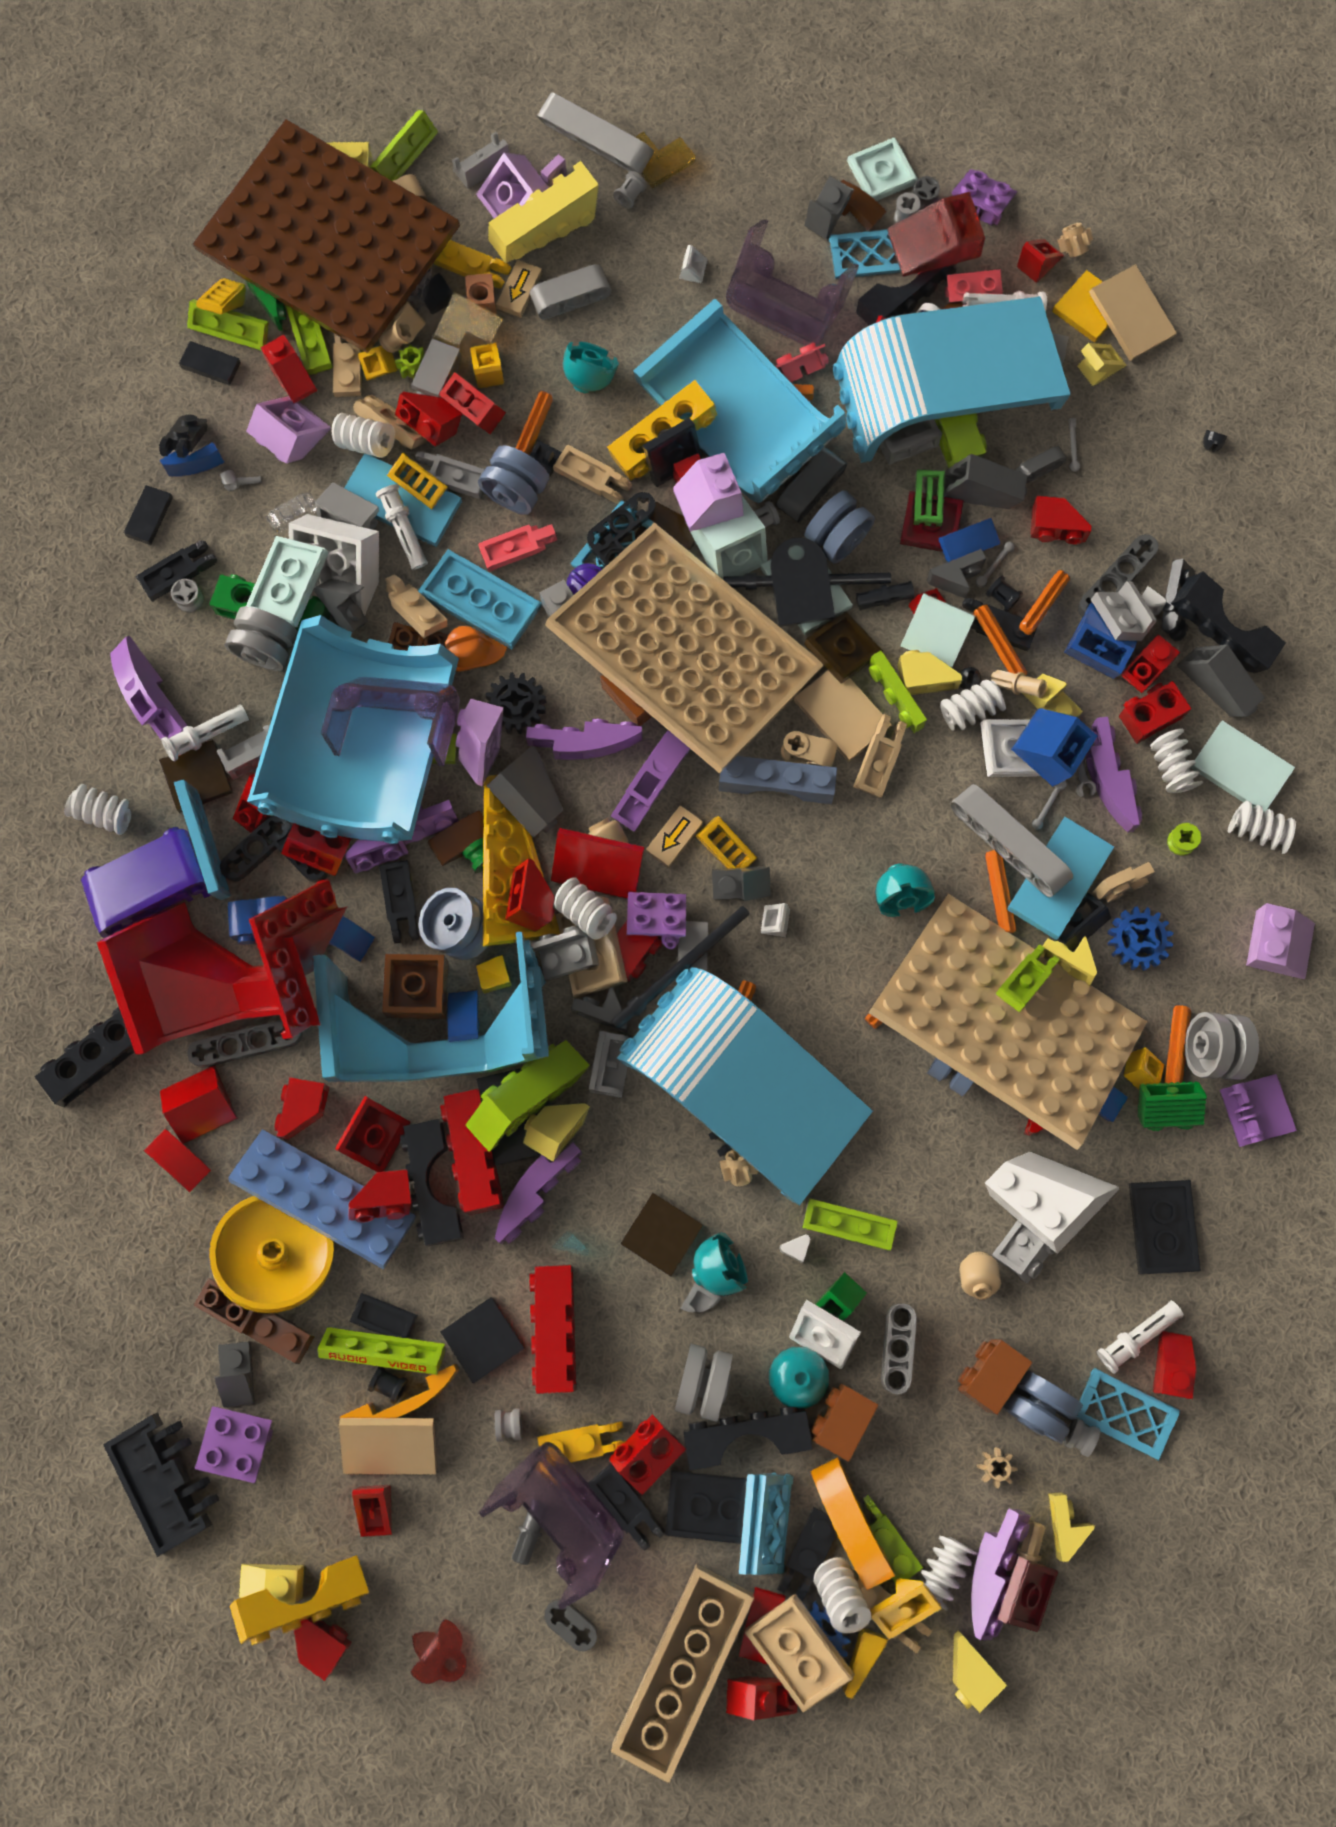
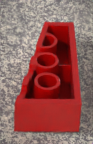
M473 1089L443 1096L445 1104L440 1105L443 1122H448L450 1133L446 1134L449 1152L453 1151L455 1163H452V1170L455 1181L459 1182L460 1192L458 1193V1200L461 1211L464 1210V1213L472 1216L504 1208V1200L492 1150L489 1152L465 1126L481 1104L480 1090Z
M573 1266L535 1267V1273L529 1276L530 1292H535V1304L530 1305L531 1323H535V1336H531V1352L535 1354V1367H532V1385L536 1386V1394L574 1392L577 1390Z

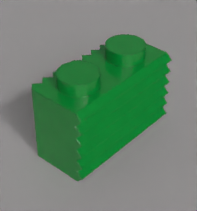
M1189 1081L1188 1083L1171 1082L1170 1084L1166 1082L1164 1084H1140L1137 1116L1143 1128L1151 1131H1161L1164 1127H1178L1179 1129L1189 1130L1194 1126H1203L1207 1099L1206 1093L1197 1081Z

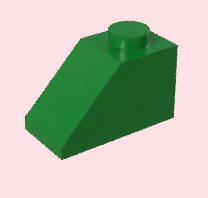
M844 1272L819 1298L815 1305L844 1321L854 1311L867 1292Z

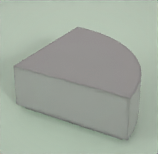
M695 1282L680 1309L687 1312H704L714 1307L721 1300V1297L708 1292L702 1285L699 1286Z

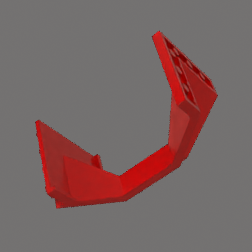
M320 880L316 882V885L249 919L264 965L252 966L198 931L191 922L185 902L176 903L98 941L97 945L135 1055L145 1054L162 1043L240 1019L280 1015L285 1029L281 1033L283 1039L293 1038L311 1026L321 1025L305 976L314 971L313 956L324 955L347 907L338 908L330 880Z

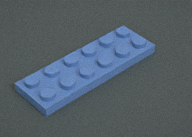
M263 1129L228 1177L230 1183L382 1269L386 1267L416 1218V1215L410 1213V1215H405L403 1218L390 1220L386 1217L374 1218L372 1221L365 1223L349 1220V1203L364 1186Z

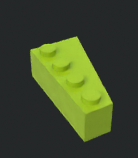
M977 413L934 419L942 433L939 446L949 468L970 454L982 457L986 453V439L982 433H979L976 424L978 423Z
M567 1040L558 1046L551 1044L548 1046L549 1056L526 1062L521 1068L522 1071L519 1073L512 1071L502 1080V1085L499 1087L492 1085L481 1095L483 1101L465 1126L489 1152L498 1145L504 1134L509 1137L528 1117L539 1113L549 1101H554L575 1084L590 1065Z

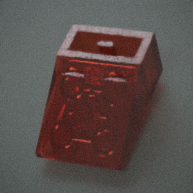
M970 192L942 198L892 225L887 230L903 277L981 258L986 239Z

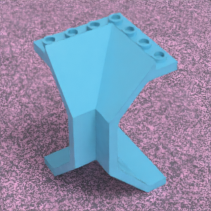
M516 932L521 983L486 1034L479 1036V1039L449 1042L447 1039L411 1043L350 1003L347 976L326 954L313 956L317 1014L321 1025H318L322 1078L328 1082H409L492 1072L549 1056L542 987L546 981L540 966H538V960L535 952H533L530 940H525L522 932Z

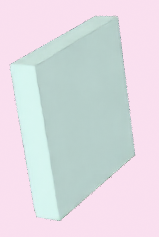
M895 137L850 155L847 158V162L862 190L876 201L914 186L918 179Z
M924 593L900 646L910 651L930 652L952 668L976 615Z

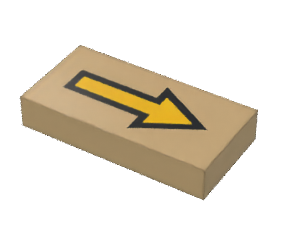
M517 260L496 303L497 309L522 318L531 299L530 290L538 284L542 276V268Z
M680 805L646 848V852L667 868H670L703 825V821Z

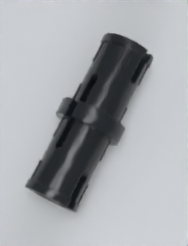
M911 581L891 586L884 584L880 585L878 589L856 593L859 611L881 605L888 607L891 603L915 598Z

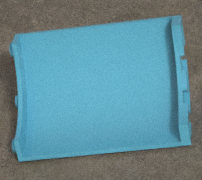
M322 615L302 620L247 802L258 807L257 810L262 814L274 815L297 825L320 831L323 836L329 838L342 836L361 840L384 841L389 844H398L399 841L412 840L459 658L441 644L409 646L408 651L393 649V644L368 639L367 643L352 638V632L334 624Z

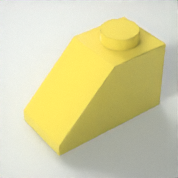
M911 650L900 655L897 664L899 677L910 695L959 688L962 681L961 674L930 652L920 653L919 650Z
M585 1103L544 1106L537 1116L532 1114L524 1126V1130L527 1132L523 1143L554 1162L583 1126L590 1106Z
M242 1564L239 1597L242 1598L267 1588L279 1601L295 1604L303 1597L305 1565Z
M958 1630L954 1634L953 1683L959 1689L955 1695L967 1709L973 1705L980 1713L1007 1685Z

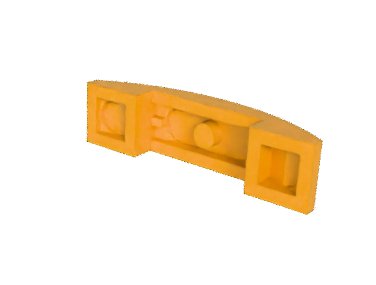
M457 1364L438 1371L437 1375L432 1374L425 1377L430 1388L429 1390L379 1413L376 1412L372 1402L340 1416V1418H398L406 1415L439 1395L454 1379L459 1371V1367Z
M839 1457L810 1471L834 1529L865 1588L869 1590L895 1577L896 1575L882 1546H879L851 1488L852 1484Z

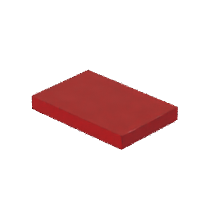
M559 828L551 881L563 884L573 877L577 878L580 884L586 885L588 890L628 899V892H637L645 847Z

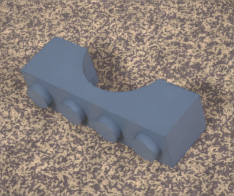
M737 756L720 773L719 791L740 794L774 791L796 796L802 801L832 804L837 768Z

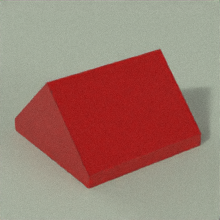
M215 1065L160 1090L163 1115L182 1144L238 1119Z
M364 1096L335 1150L376 1172H383L401 1141L400 1135L405 1134L403 1126L410 1125L411 1122Z

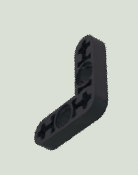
M646 492L635 494L588 532V547L604 567L609 564L611 556L620 554L625 550L619 542L653 516L655 512L653 496ZM638 501L642 503L649 502L648 511L639 510L635 513L637 520L634 521L631 513L637 510ZM619 516L626 517L629 521V526L624 530H619L613 525L614 520ZM607 525L616 536L612 538L610 533L604 538V545L600 543L593 544L595 542L594 535L597 534L599 537H602L607 533V528L605 527Z
M271 816L222 859L220 870L223 876L229 881H241L276 849L282 852L292 825L277 816ZM274 824L282 825V834L273 833L272 826ZM263 833H264L267 837H268L269 835H271V836L269 837V839L272 841V843H271L270 845H269V844L267 843V841L261 836ZM253 842H261L263 844V851L257 856L250 855L248 851L249 846ZM241 852H243L244 856L251 861L249 864H247L243 860V858L239 856ZM285 856L310 882L316 883L320 880H325L328 876V873L321 871L318 875L314 872L309 875L311 869L307 864L302 863L299 866L298 864L301 862ZM241 860H243L238 865V868L240 869L238 873L235 874L232 871L228 874V872L230 871V867L228 865L231 862H233L234 864H238Z

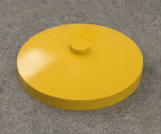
M255 1196L239 1202L222 1217L215 1228L209 1249L211 1270L220 1290L235 1304L260 1313L287 1311L300 1306L312 1298L328 1278L334 1257V1242L331 1239Z

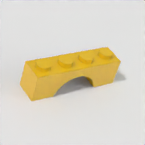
M356 1555L324 1568L320 1573V1583L315 1595L305 1603L287 1604L281 1602L266 1588L236 1599L230 1605L240 1643L251 1641V1645L254 1646L271 1639L270 1633L282 1629V1633L285 1634L302 1627L300 1621L312 1617L313 1622H317L331 1616V1609L342 1606L343 1611L356 1607L362 1604L360 1598L368 1594L369 1590L358 1556Z

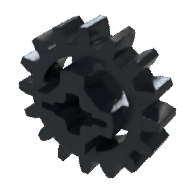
M510 672L509 679L506 680L501 675L499 676V685L495 683L490 684L493 693L486 692V699L490 701L487 703L504 707L503 714L507 713L512 717V719L503 716L502 727L505 725L508 734L511 733L513 728L517 729L518 734H522V727H532L531 723L533 721L541 723V718L538 714L546 713V708L542 704L547 703L545 695H541L543 693L542 685L535 687L536 680L534 677L527 681L525 673H521L519 678H515L514 673ZM520 688H524V689L528 690L529 692H524V691L521 690ZM513 700H519L518 706H513ZM528 710H531L527 716L523 717Z

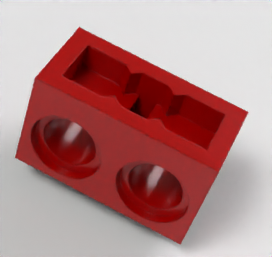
M454 372L439 393L442 398L489 434L493 432L506 414L503 409L456 372Z
M1174 681L1166 685L1159 683L1147 691L1148 695L1140 699L1138 696H1135L1123 704L1124 709L1120 713L1119 718L1136 744L1180 721L1190 712L1191 707ZM1160 700H1166L1171 708L1163 707L1160 704ZM1135 713H1142L1147 721H1140Z
M293 823L281 854L336 876L351 838L342 836L329 838L323 836L320 831Z
M652 1414L647 1420L639 1424L636 1431L625 1443L616 1448L609 1461L618 1473L643 1495L686 1449Z

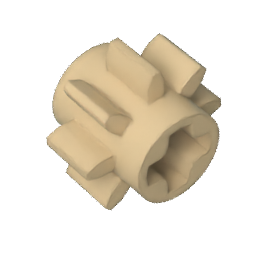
M1075 223L1062 229L1063 235L1058 239L1061 252L1066 251L1069 257H1076L1089 250L1088 245L1093 241L1090 227L1085 229L1082 223Z
M730 1150L726 1154V1160L720 1161L724 1181L730 1180L734 1186L747 1185L753 1179L752 1174H758V1170L734 1150Z
M995 1447L994 1455L982 1452L985 1461L983 1464L977 1465V1468L985 1472L981 1480L988 1482L992 1478L994 1487L998 1489L1000 1481L1005 1480L1012 1484V1480L1009 1477L1011 1471H1018V1468L1011 1466L1009 1463L1013 1455L1008 1453L1001 1457V1450L998 1447ZM993 1461L1003 1462L1000 1466L1003 1472L1000 1475L995 1472L991 1473L994 1470L992 1466Z

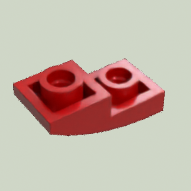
M166 1129L143 1150L188 1192H191L211 1171Z
M755 1587L754 1599L750 1606L745 1630L748 1626L783 1603L786 1595ZM744 1631L739 1657L767 1664Z

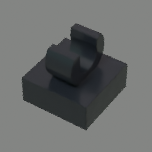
M538 441L529 456L537 460L545 468L550 478L554 472L553 466L562 452Z

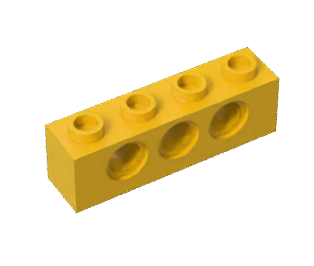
M696 380L692 381L607 447L613 460L630 481L635 477H642L649 470L645 454L636 453L637 449L656 438L660 431L664 429L669 430L684 421L680 419L682 414H692L690 419L694 422L696 431L701 427L709 426L717 416L715 404Z

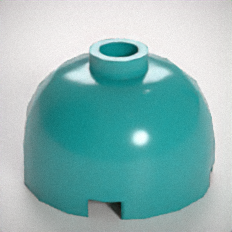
M579 341L578 346H573V342H569L563 357V371L568 381L574 385L575 390L581 393L595 392L606 388L610 384L619 365L618 359L614 356L612 361L607 357L609 351L595 344Z
M903 863L892 865L878 879L875 890L880 912L887 917L901 916L898 910L914 907V913L920 912L927 908L935 899L934 888L927 873L917 866L905 865Z
M722 1232L702 1242L696 1250L692 1275L697 1285H702L708 1292L718 1296H729L747 1288L743 1284L748 1283V1275L740 1253L736 1258L729 1245L733 1244V1241Z
M790 1347L781 1351L772 1361L769 1369V1385L773 1395L782 1404L788 1407L806 1409L816 1405L825 1396L829 1386V1370L825 1360L815 1351L806 1347Z

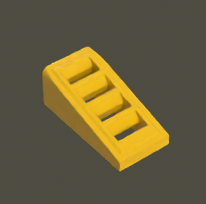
M222 278L197 300L196 306L213 313L224 314L244 305L246 286L245 284Z
M405 453L401 454L387 474L390 479L431 510L448 488ZM409 464L412 468L404 479L400 478L399 476ZM418 471L420 473L419 477L410 486L408 482L415 472ZM426 477L429 481L421 493H419L417 488ZM433 484H435L438 488L428 500L425 496Z
M719 816L714 817L695 835L727 869L748 868L757 859L755 854ZM718 827L721 832L711 841L708 836ZM727 836L729 840L718 849L716 845ZM735 844L738 848L727 858L724 853ZM743 852L746 857L734 866L732 862Z
M866 1628L859 1631L849 1664L850 1669L855 1675L853 1680L842 1687L846 1697L852 1699L887 1645L888 1639L885 1635Z

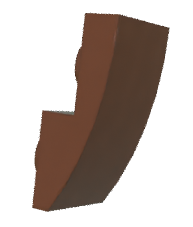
M842 180V183L855 190L842 215L845 216L850 211L862 226L869 231L887 211L868 193L854 184Z
M394 622L388 643L393 644V649L408 651L409 646H430L441 644L446 648L445 641L449 634L437 631L423 638L413 627Z
M478 810L428 840V845L442 866L462 857L466 847L474 841L483 838L484 816Z

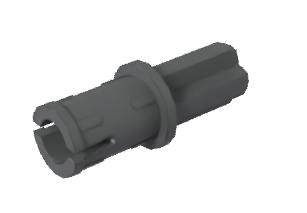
M531 1499L523 1526L519 1525L518 1528L521 1532L512 1554L513 1561L523 1565L529 1563L537 1539L542 1537L540 1530L550 1507L549 1504Z

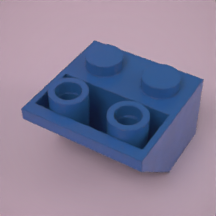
M1091 602L1064 653L1114 679L1121 675L1135 649L1137 641L1115 640Z
M1040 708L1035 712L1011 750L1053 787L1074 775L1098 736L1077 717Z

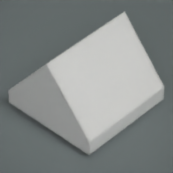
M692 245L687 247L679 279L702 283L707 258Z
M1147 586L1142 594V598L1153 615H1158L1165 606L1166 599Z
M788 904L765 905L761 926L762 934L786 937L790 914Z
M805 1234L780 1245V1252L803 1263L810 1241L809 1235Z

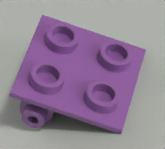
M970 169L951 194L953 195L950 203L954 204V208L965 213L968 210V215H971L975 206H978L975 213L976 219L982 212L981 221L989 225H998L1002 217L1001 213L1014 198L1017 191L1004 182H997L987 177L982 171Z
M628 892L627 935L662 936V943L666 948H675L679 943V938L686 937V894Z
M1277 1074L1239 1083L1220 1090L1239 1147L1297 1131Z
M212 1406L195 1469L256 1483L266 1442H270L273 1434V1429H270L272 1420Z

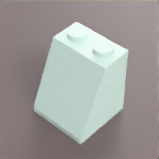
M743 496L744 516L691 531L708 567L722 579L723 576H743L745 573L760 568L763 563L768 561L765 526Z

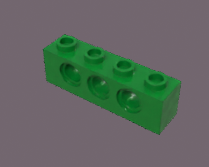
M220 574L209 604L216 615L235 620L239 608L247 605V602L240 603L241 599L251 595L255 583L247 582L246 579L238 575L231 574L229 577ZM310 596L298 627H295L297 632L302 620L319 615L329 620L331 613L319 597Z

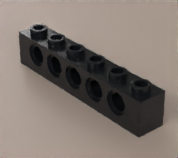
M119 1007L112 1012V1017L104 1023L99 1022L91 1027L88 1031L89 1034L85 1038L69 1044L65 1048L63 1055L58 1059L46 1062L40 1068L41 1072L34 1076L54 1104L61 1107L67 1106L134 1053ZM124 1027V1037L116 1041L114 1037L115 1032L119 1028ZM100 1046V1055L92 1060L91 1051L94 1047ZM76 1064V1074L68 1078V1068Z

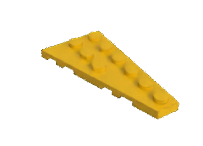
M497 775L488 776L484 782L483 947L516 943V932H522L525 940L530 941L539 940L540 936L546 934H560L555 913L552 921L536 932L505 920L513 869L529 858L534 860L542 876L543 873L531 834L487 787Z

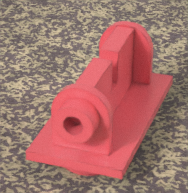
M1001 269L947 275L948 286L945 287V296L949 298V303L963 302L966 292L1003 294Z
M815 342L800 348L801 354L793 358L790 353L775 360L777 363L775 367L790 382L803 377L800 370L801 366L804 367L807 375L823 369L829 363L827 355L820 352L825 343L816 347Z

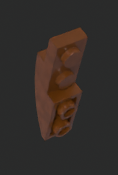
M208 1278L193 1305L296 1364L301 1363L315 1337L277 1313L255 1312L235 1304L225 1296L216 1281Z

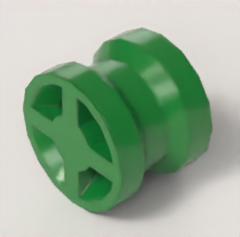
M483 838L471 843L462 853L465 859L472 862V869L475 873L483 871Z

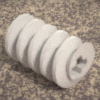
M345 413L338 414L332 424V438L338 448L382 458L391 451L394 445L395 431L391 424L375 422L371 419L366 420L362 417L357 418L354 415H347Z
M989 680L982 681L980 686L978 684L973 685L970 690H962L960 695L954 694L950 700L943 699L940 703L942 715L952 731L955 730L954 725L956 724L961 730H964L966 728L964 720H967L971 725H975V715L983 721L986 719V710L991 716H994L996 714V705L1001 711H1004L1006 706L1000 688L994 681Z
M1184 729L1167 732L1159 736L1150 745L1152 751L1157 752L1154 755L1155 760L1161 762L1158 766L1159 771L1166 772L1163 774L1162 780L1169 783L1166 786L1168 793L1186 792L1203 783V781L1194 782L1193 780L1200 774L1199 771L1189 770V768L1196 764L1195 760L1186 761L1185 759L1192 751L1182 750L1181 748L1188 743V740H1178V736L1184 733Z
M80 784L69 795L64 808L65 816H73L76 820L83 819L87 824L93 823L96 827H104L105 830L115 831L118 835L124 834L131 820V811L128 809L129 801L127 799H123L118 805V796L113 795L107 801L108 793L102 791L97 797V789L93 787L86 794L87 786L85 784Z
M1245 801L1235 811L1228 827V833H1231L1235 827H1238V837L1241 838L1248 831L1250 842L1257 836H1260L1261 846H1264L1268 840H1271V850H1275L1281 844V853L1285 854L1294 839L1296 821L1293 818H1288L1285 821V816L1281 813L1274 817L1273 810L1267 809L1263 812L1262 806L1256 805L1252 808V803Z
M572 877L559 888L554 900L555 908L560 913H563L567 919H570L574 925L579 926L583 932H586L591 939H600L613 928L617 915L616 913H611L612 907L608 903H604L600 897H595L596 894L593 891L588 890L586 885L580 884L577 878Z
M939 1536L938 1539L945 1546L944 1549L934 1547L933 1551L938 1556V1560L927 1559V1563L933 1570H921L920 1573L926 1579L924 1584L939 1601L941 1607L948 1611V1607L942 1600L953 1601L954 1596L949 1591V1588H960V1584L954 1577L965 1578L966 1573L960 1566L972 1565V1561L966 1554L977 1555L978 1553L952 1537Z
M835 1557L823 1562L816 1569L814 1583L833 1628L841 1633H853L863 1629L871 1620V1612L867 1608V1603L863 1598L860 1588H858L859 1585L854 1578L848 1561L842 1557Z

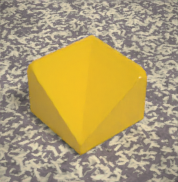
M382 346L372 348L368 354L366 352L358 353L366 380L398 370L393 353L387 352Z
M503 955L476 966L481 989L484 994L512 986Z
M1145 1047L1131 1052L1127 1059L1123 1076L1139 1090L1140 1084H1159L1161 1082L1164 1064Z

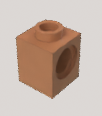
M492 273L465 276L470 319L487 320L490 317L497 316Z

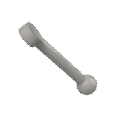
M1070 418L1072 462L1069 468L1071 471L1076 472L1080 469V463L1077 461L1076 418Z
M1006 542L1004 550L985 574L976 579L978 587L983 588L986 586L988 577L1007 553L1014 550L1013 542Z
M1066 781L1054 786L1055 789L1038 819L1032 822L1034 829L1039 830L1043 827V820L1059 792L1065 789Z

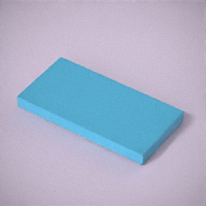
M364 453L344 488L378 506L379 512L375 519L394 527L392 522L390 523L386 520L385 515L387 513L382 501L375 495L377 491L397 484L387 476L393 466ZM403 471L399 477L404 479L407 472ZM413 475L408 484L412 486L418 477ZM423 480L417 491L421 493L428 482ZM399 485L400 490L398 492L404 506L409 508L408 519L416 537L437 547L462 503L461 497L445 491L431 510ZM433 485L425 496L428 500L432 497L438 486Z
M449 549L418 590L433 605L511 650L542 607V602Z
M185 780L174 782L207 891L219 900L229 898L231 893L227 880L220 870L221 861L199 791Z
M1066 817L1063 818L1046 847L1070 868L1073 873V879L1052 897L1045 896L1025 879L1007 908L1008 911L1055 940L1062 934L1114 848L1108 842Z

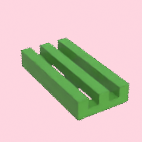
M917 469L914 525L925 523V525L930 526L931 523H934L936 526H942L945 471ZM923 477H927L925 515H921ZM933 477L938 478L936 516H931Z

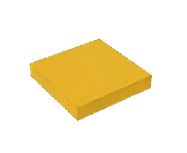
M1086 270L1053 307L1052 312L1095 343L1109 326L1089 294L1093 287L1103 281Z

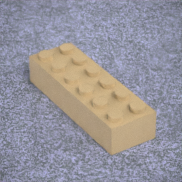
M696 1563L612 1743V1753L667 1783L670 1782L753 1602L754 1596L751 1591Z

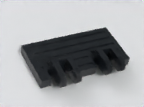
M155 1413L104 1443L103 1446L158 1557L212 1526L207 1513L196 1519L194 1515L218 1502L219 1498L217 1494L210 1495L195 1505L191 1494L206 1488L211 1483L208 1476L181 1490L180 1487L191 1481L180 1457L174 1458L167 1462V1459L189 1447L192 1443L189 1438L182 1439L168 1449L164 1439L179 1432L184 1426L180 1420L154 1435L153 1431L163 1425L159 1414Z

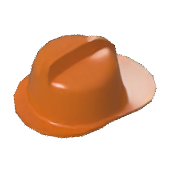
M460 626L453 629L445 641L446 648L459 658L456 668L458 672L494 664L505 655L507 647L469 626Z

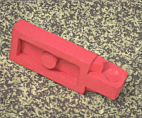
M530 524L480 542L478 546L488 572L540 553V551L546 549L545 545L557 541V536L552 524L538 529L537 525L530 527Z

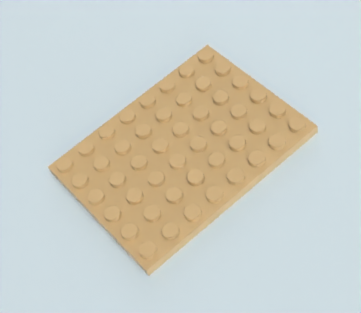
M653 523L553 613L545 624L547 628L718 773H721L824 666L819 659L656 523Z
M948 894L870 1009L869 1014L1078 1150L1083 1145L1148 1021L1092 985L1089 987L1085 981L1072 977L1059 964L1055 965L1051 975L1019 1013L998 997L996 992L1028 954H1032L1035 949L1011 933L1005 932L1003 928ZM1040 956L1038 961L1045 965L1050 958Z

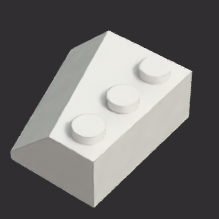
M309 514L290 522L289 539L322 547L329 552L315 587L331 578L364 586L352 599L365 615L379 583V531Z
M1032 1152L1006 1161L985 1182L989 1195L1057 1254L1119 1190L1118 1186Z

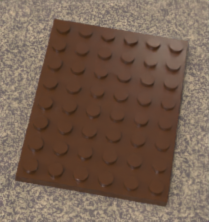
M285 119L192 245L198 252L368 354L456 233L460 223L455 217Z

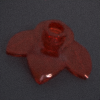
M444 1619L438 1629V1634L423 1631L413 1635V1647L420 1659L410 1671L415 1679L421 1683L431 1684L439 1679L446 1682H454L464 1675L467 1661L465 1655L461 1652L463 1637L453 1622ZM447 1659H454L456 1661L457 1667L455 1670H448L445 1663Z

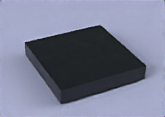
M690 418L685 419L642 445L651 481L656 487L673 478V464L695 454H699L702 459L695 424Z
M490 1297L440 1331L473 1384L525 1349L493 1297Z

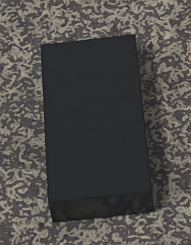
M189 341L179 362L182 369L229 386L241 364L237 357Z
M145 485L123 532L125 536L152 545L172 502L173 496L171 493Z
M361 1293L349 1322L381 1335L409 1339L418 1315Z

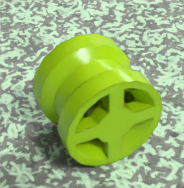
M1181 823L1168 835V848L1175 855H1188L1200 844L1201 833L1195 825Z

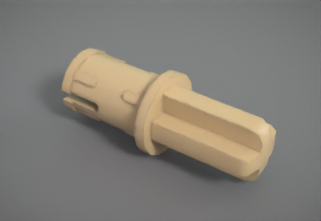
M996 670L991 675V681H994L999 688L1012 690L1016 695L1024 693L1042 698L1047 690V682L1044 679L1028 677L1023 672L1014 674Z
M1028 1521L1030 1526L1028 1534L1022 1541L1021 1549H1017L1016 1553L1019 1554V1557L1034 1562L1041 1561L1042 1557L1039 1553L1045 1526L1038 1522Z

